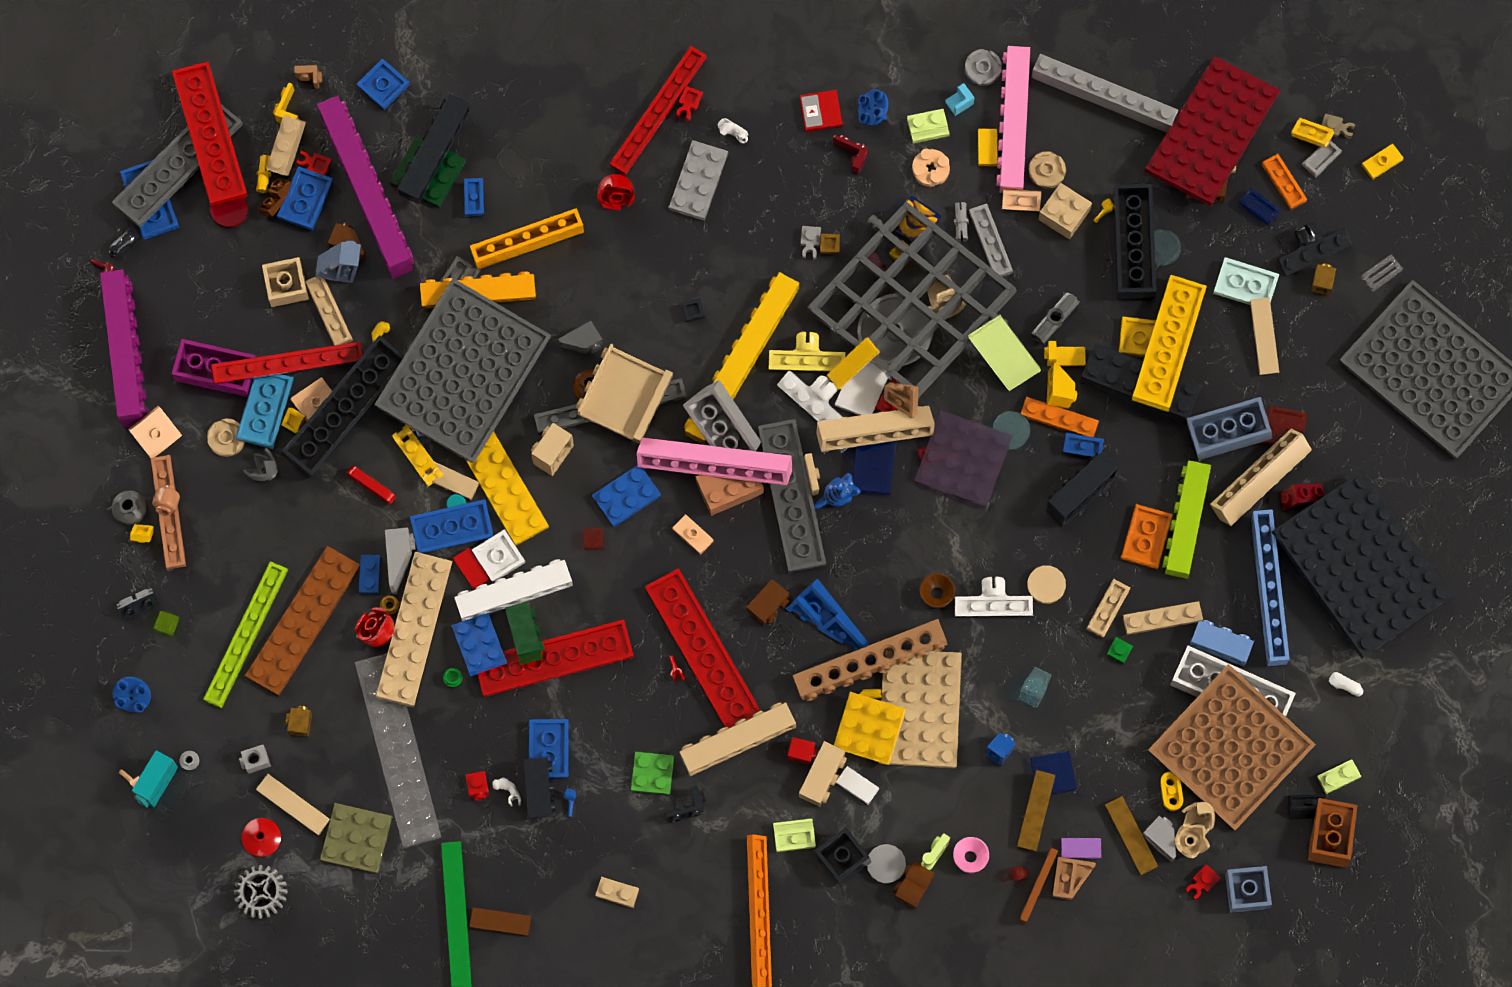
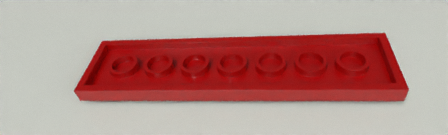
M209 62L173 70V77L210 205L213 206L247 197Z
M620 620L544 640L542 642L545 651L541 652L543 659L520 665L516 648L503 651L507 664L479 673L478 678L483 697L631 659L634 658L625 621Z

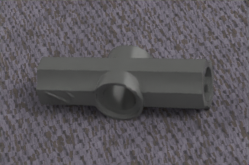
M1067 292L1054 308L1049 310L1047 316L1031 333V336L1039 344L1044 345L1079 305L1080 302L1073 294ZM1058 316L1060 320L1053 321L1050 317Z

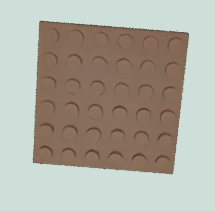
M1228 664L1148 750L1204 802L1209 803L1214 811L1236 830L1316 744Z

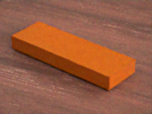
M1279 154L1261 163L1290 210L1307 202V198Z

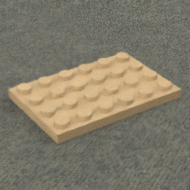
M887 651L884 657L892 658L894 652ZM930 651L922 658H912L904 665L890 667V670L883 673L881 701L905 708L906 712L889 765L956 768L962 653Z

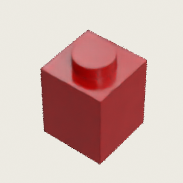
M792 737L788 760L811 765V761L816 759L818 749H815L814 742Z

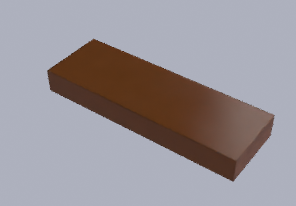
M473 907L470 928L529 936L531 916Z

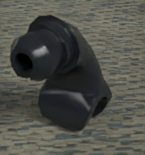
M127 230L110 245L109 256L115 258L126 246H134L139 237L134 230Z

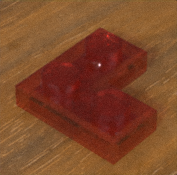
M1270 405L1267 419L1272 431V439L1262 443L1274 445L1284 436L1285 429H1293L1303 433L1307 413Z

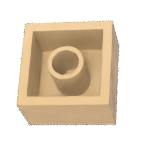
M1060 183L1040 211L1038 220L1070 240L1090 212L1092 203Z
M299 257L262 265L271 307L309 300Z
M554 423L550 427L547 426L542 433L543 438L540 442H536L531 449L533 464L551 476L554 475L574 446L572 434Z

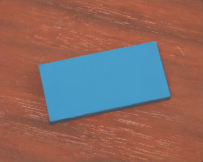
M277 374L253 378L236 440L274 449L294 377Z

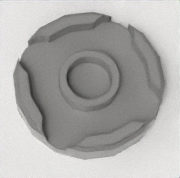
M979 49L972 52L967 57L965 63L967 78L979 86L993 84L999 79L1002 71L1000 58L990 50Z
M885 844L874 848L869 854L871 863L867 865V870L871 878L883 884L894 883L901 878L906 867L905 857L901 850L893 845Z

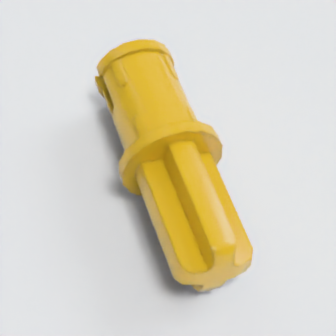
M267 155L260 157L259 171L256 173L258 175L256 191L260 193H267L269 177L272 175L270 170H267L270 156Z

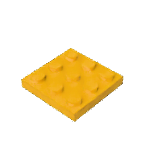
M850 692L834 746L845 752L889 765L906 709Z

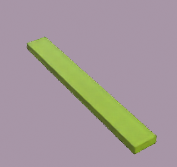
M271 561L269 562L203 699L204 701L220 708L223 707L288 572L287 568Z

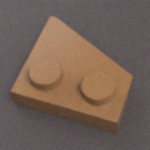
M890 382L884 387V400L913 418L917 415L919 387Z

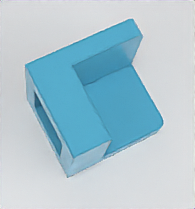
M963 83L958 87L957 93L946 99L945 103L956 116L974 104V96Z

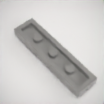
M984 204L969 209V214L990 268L1002 277L1012 274L1013 269L988 205Z

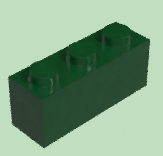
M528 602L505 607L520 665L542 660L541 652L545 651L542 640L537 638L540 635L538 624L533 623V620L536 619L534 609L529 608Z

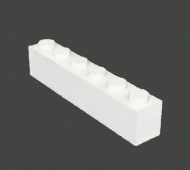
M560 559L551 561L545 567L536 566L530 572H518L512 578H501L488 586L487 584L480 585L474 591H462L455 597V601L462 621H466L573 586L565 560L560 561Z

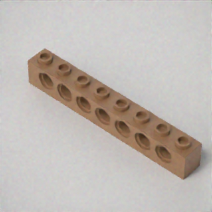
M936 619L793 675L802 700L812 701L819 694H830L837 687H848L855 680H866L872 677L873 673H884L894 665H904L912 658H922L927 655L926 653L933 650L934 652L940 651L948 644L939 620ZM923 637L931 639L928 644L920 643ZM905 644L912 645V649L910 651L902 650ZM893 651L894 655L892 658H885V653ZM869 658L876 659L875 664L871 666L867 665L866 661ZM851 665L858 666L855 672H848V668ZM833 672L840 673L837 679H830V675ZM815 679L822 680L819 686H812V682Z

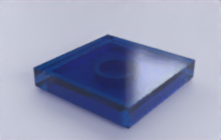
M1069 751L1031 758L1034 777L1036 770L1055 775L1051 795L1077 790Z

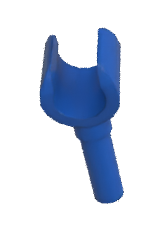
M569 788L566 789L564 798L569 800L567 816L572 817L573 804L577 794Z

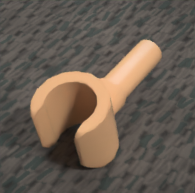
M119 771V774L134 787L139 776L132 779L125 771Z

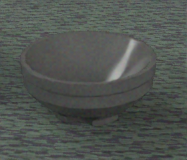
M135 491L121 492L112 503L113 516L123 525L139 523L147 512L145 499ZM131 500L133 507L130 510H124L122 508L124 501Z

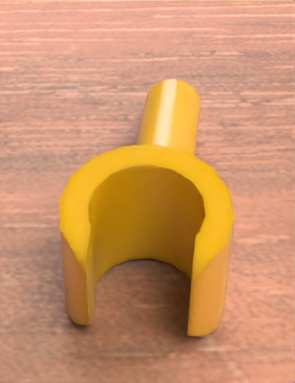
M1109 198L1102 202L1101 205L1104 209L1093 220L1095 223H1098L1106 213L1114 209V205Z

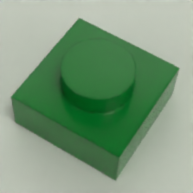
M1116 637L1107 652V656L1124 664L1133 646Z

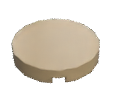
M1041 152L1032 158L1028 172L1031 181L1035 185L1049 189L1058 186L1063 181L1066 167L1060 156L1052 152Z
M226 418L212 424L208 430L207 440L214 453L219 456L229 457L241 451L245 442L236 440L240 423Z
M1040 566L1030 574L1027 581V589L1035 601L1042 604H1052L1063 596L1066 589V580L1063 573L1057 568Z

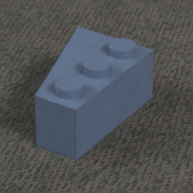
M345 241L319 255L315 278L353 283L358 268L361 245L356 244L354 241Z

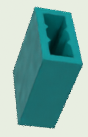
M157 750L155 751L132 789L135 795L134 798L138 800L139 804L144 807L149 805L152 807L156 806L178 769L174 760Z

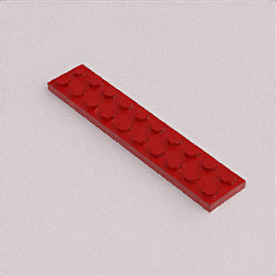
M679 568L645 586L648 595L724 727L730 729L736 726L735 723L742 719L747 721L753 718V715L761 710Z

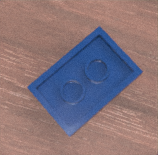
M298 166L277 218L313 231L334 182L333 178Z
M638 465L592 495V498L613 528L661 497V493L644 469L638 467Z
M488 613L452 625L470 676L507 664Z
M569 719L529 720V757L548 756V760H552L553 772H549L550 778H569Z

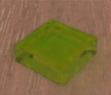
M160 611L154 630L173 636L179 616Z

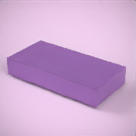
M1061 838V857L1068 859H1101V838Z

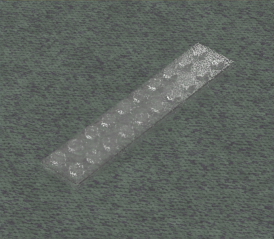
M387 654L357 661L355 665L403 848L442 837L408 708L406 705L376 698Z

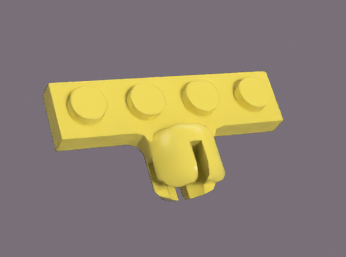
M800 332L796 336L795 350H769V370L831 372L845 358V352H822L819 350V335L817 333L810 332L809 343H806V332Z

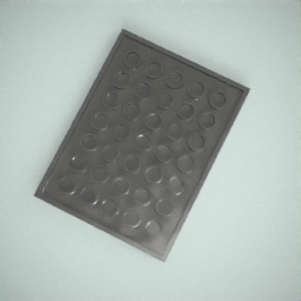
M452 278L374 406L474 464L550 340L551 335Z
M1414 280L1404 288L1339 360L1340 364L1455 460L1512 398V361Z

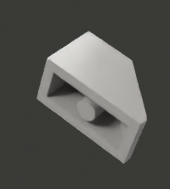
M1158 816L1143 833V837L1172 862L1176 857L1174 828L1171 827L1173 824L1167 818L1163 817L1162 819Z

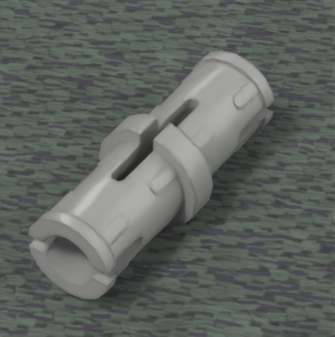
M960 202L955 203L956 219H954L956 241L961 242V234H963V242L968 240L967 225L969 224L966 215L967 204L961 202L962 210H960Z

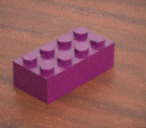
M181 339L172 376L174 381L248 397L253 378L213 384L210 365L256 358V356Z

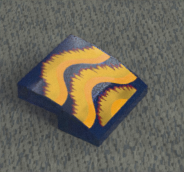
M911 195L908 198L907 202L933 223L938 224L942 215ZM908 214L894 230L913 243L926 228Z

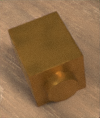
M1318 264L1314 273L1311 291L1330 295L1336 268H1332L1329 264Z

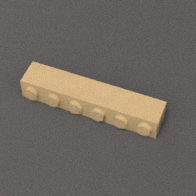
M918 406L917 415L913 418L900 410L820 421L817 422L816 434L822 452L931 436L934 431V420L929 406Z
M1290 429L1210 504L1219 520L1232 526L1280 479L1290 472L1296 464L1306 457L1312 449L1302 433Z
M787 703L774 704L770 707L771 710L759 711L753 715V718L747 721L742 719L736 722V726L730 729L728 727L722 728L717 731V735L712 737L710 735L705 736L695 745L690 743L682 747L680 757L689 776L796 728V722Z

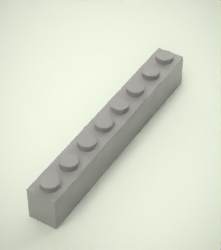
M1039 55L1033 68L1031 78L1163 132L1167 133L1177 117L1178 109L1045 55Z

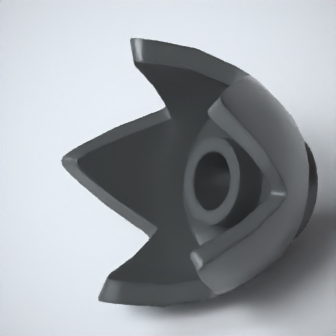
M267 448L265 449L267 456L253 454L257 469L244 470L245 474L253 480L270 481L278 472L276 460Z

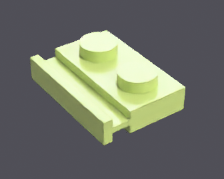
M944 109L907 116L913 144L950 135Z
M812 819L773 823L777 852L816 848Z

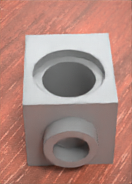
M264 745L241 751L242 758H239L241 767L246 769L249 774L271 767ZM258 756L259 760L257 763L251 764L249 763L250 758Z

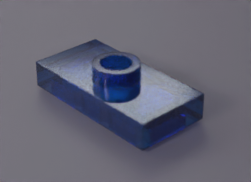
M1250 188L1239 202V204L1268 226L1281 211V209L1253 188Z

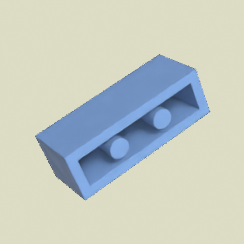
M1199 620L1189 646L1244 667L1254 641L1250 640L1251 638L1247 635H1236L1226 627L1218 628L1210 621L1203 620L1202 622Z

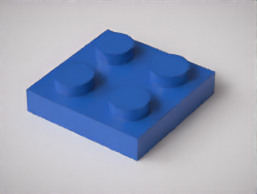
M384 59L378 62L357 83V87L383 110L410 85L409 81Z

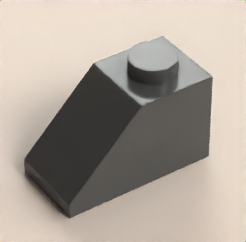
M592 321L558 339L561 348L584 354L595 353L603 345V340Z

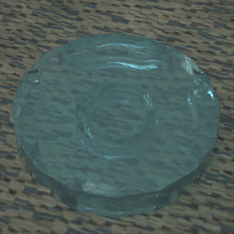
M1155 230V265L1168 266L1174 263L1180 255V240L1169 230Z
M1004 412L993 423V438L1001 447L1007 449L1020 448L1029 438V422L1018 412Z

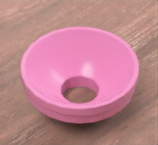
M967 837L956 844L953 858L957 867L962 871L975 873L986 866L989 859V850L982 840L975 837ZM967 852H974L976 854L974 862L970 863L965 860Z

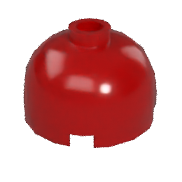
M612 174L600 181L597 189V200L601 202L602 207L609 210H620V206L627 204L628 207L634 202V187L626 176Z
M377 607L372 608L373 612L369 614L365 612L355 627L357 638L371 647H379L386 644L391 639L395 628L394 621L389 613Z

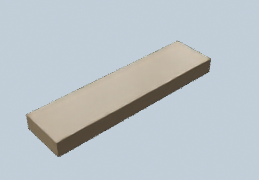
M313 277L306 280L307 288L334 346L353 341L325 279Z
M1270 297L1250 300L1259 375L1279 373Z
M267 774L256 789L318 836L330 822L328 817L269 774Z

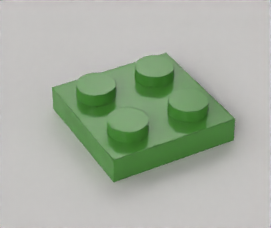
M635 752L631 791L670 795L674 756Z

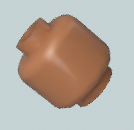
M164 485V487L157 488L152 505L156 508V512L169 515L176 511L180 495L175 490V487Z

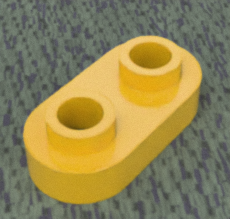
M1166 772L1160 780L1163 805L1169 811H1177L1183 804L1181 780L1173 772ZM1172 780L1173 785L1169 786L1166 781ZM1170 799H1175V800H1176V804H1175V805L1170 804L1169 800H1170Z

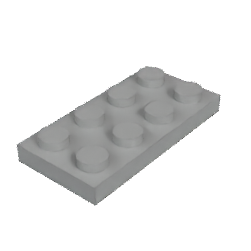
M692 140L669 205V210L705 221L728 156V151Z

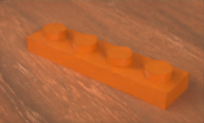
M1026 397L1020 414L1021 417L1073 434L1094 437L1099 420L1053 405H1047V403Z

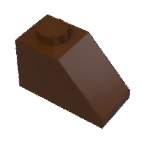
M336 223L328 241L330 249L345 241H354L356 244H360L355 230L346 223H342V225ZM360 246L359 260L365 261L366 256L362 246Z

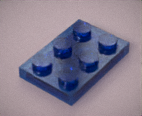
M896 441L856 447L853 484L860 489V492L890 495Z

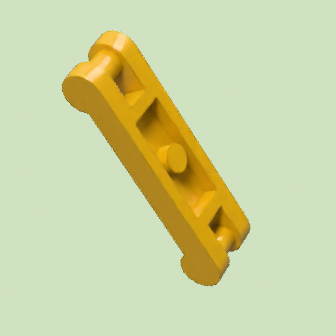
M405 425L402 427V431L399 433L395 432L391 436L429 487L433 484L432 481L436 478L440 479L444 475L409 426ZM409 436L410 439L404 443L402 439ZM433 469L432 473H430L429 475L426 474Z

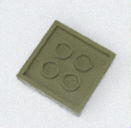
M335 803L320 860L378 874L392 816Z

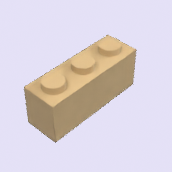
M283 116L267 170L281 175L290 174L306 124L305 121L290 116Z
M824 741L799 792L800 798L819 807L822 802H827L830 795L828 789L830 785H835L839 776L836 773L839 768L842 769L847 760L844 757V750Z

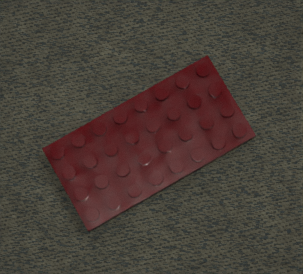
M1214 56L1146 166L1145 172L1212 206L1278 97L1280 89Z

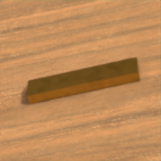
M1036 770L1017 847L1037 851L1055 779L1054 774Z
M1123 796L1105 804V808L1139 875L1141 876L1157 868L1158 865Z

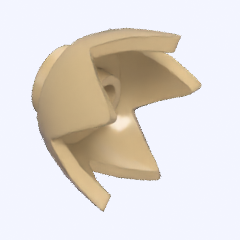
M1196 802L1182 810L1183 813L1187 812L1183 824L1205 826L1206 833L1214 827L1215 813L1209 803Z
M1183 824L1178 829L1175 845L1183 855L1195 858L1199 853L1205 852L1210 847L1208 840L1205 838V826ZM1188 837H1191L1193 839V843L1191 845L1187 843Z

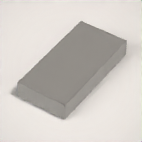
M1330 140L1326 148L1319 147L1303 162L1302 166L1316 178L1342 150Z

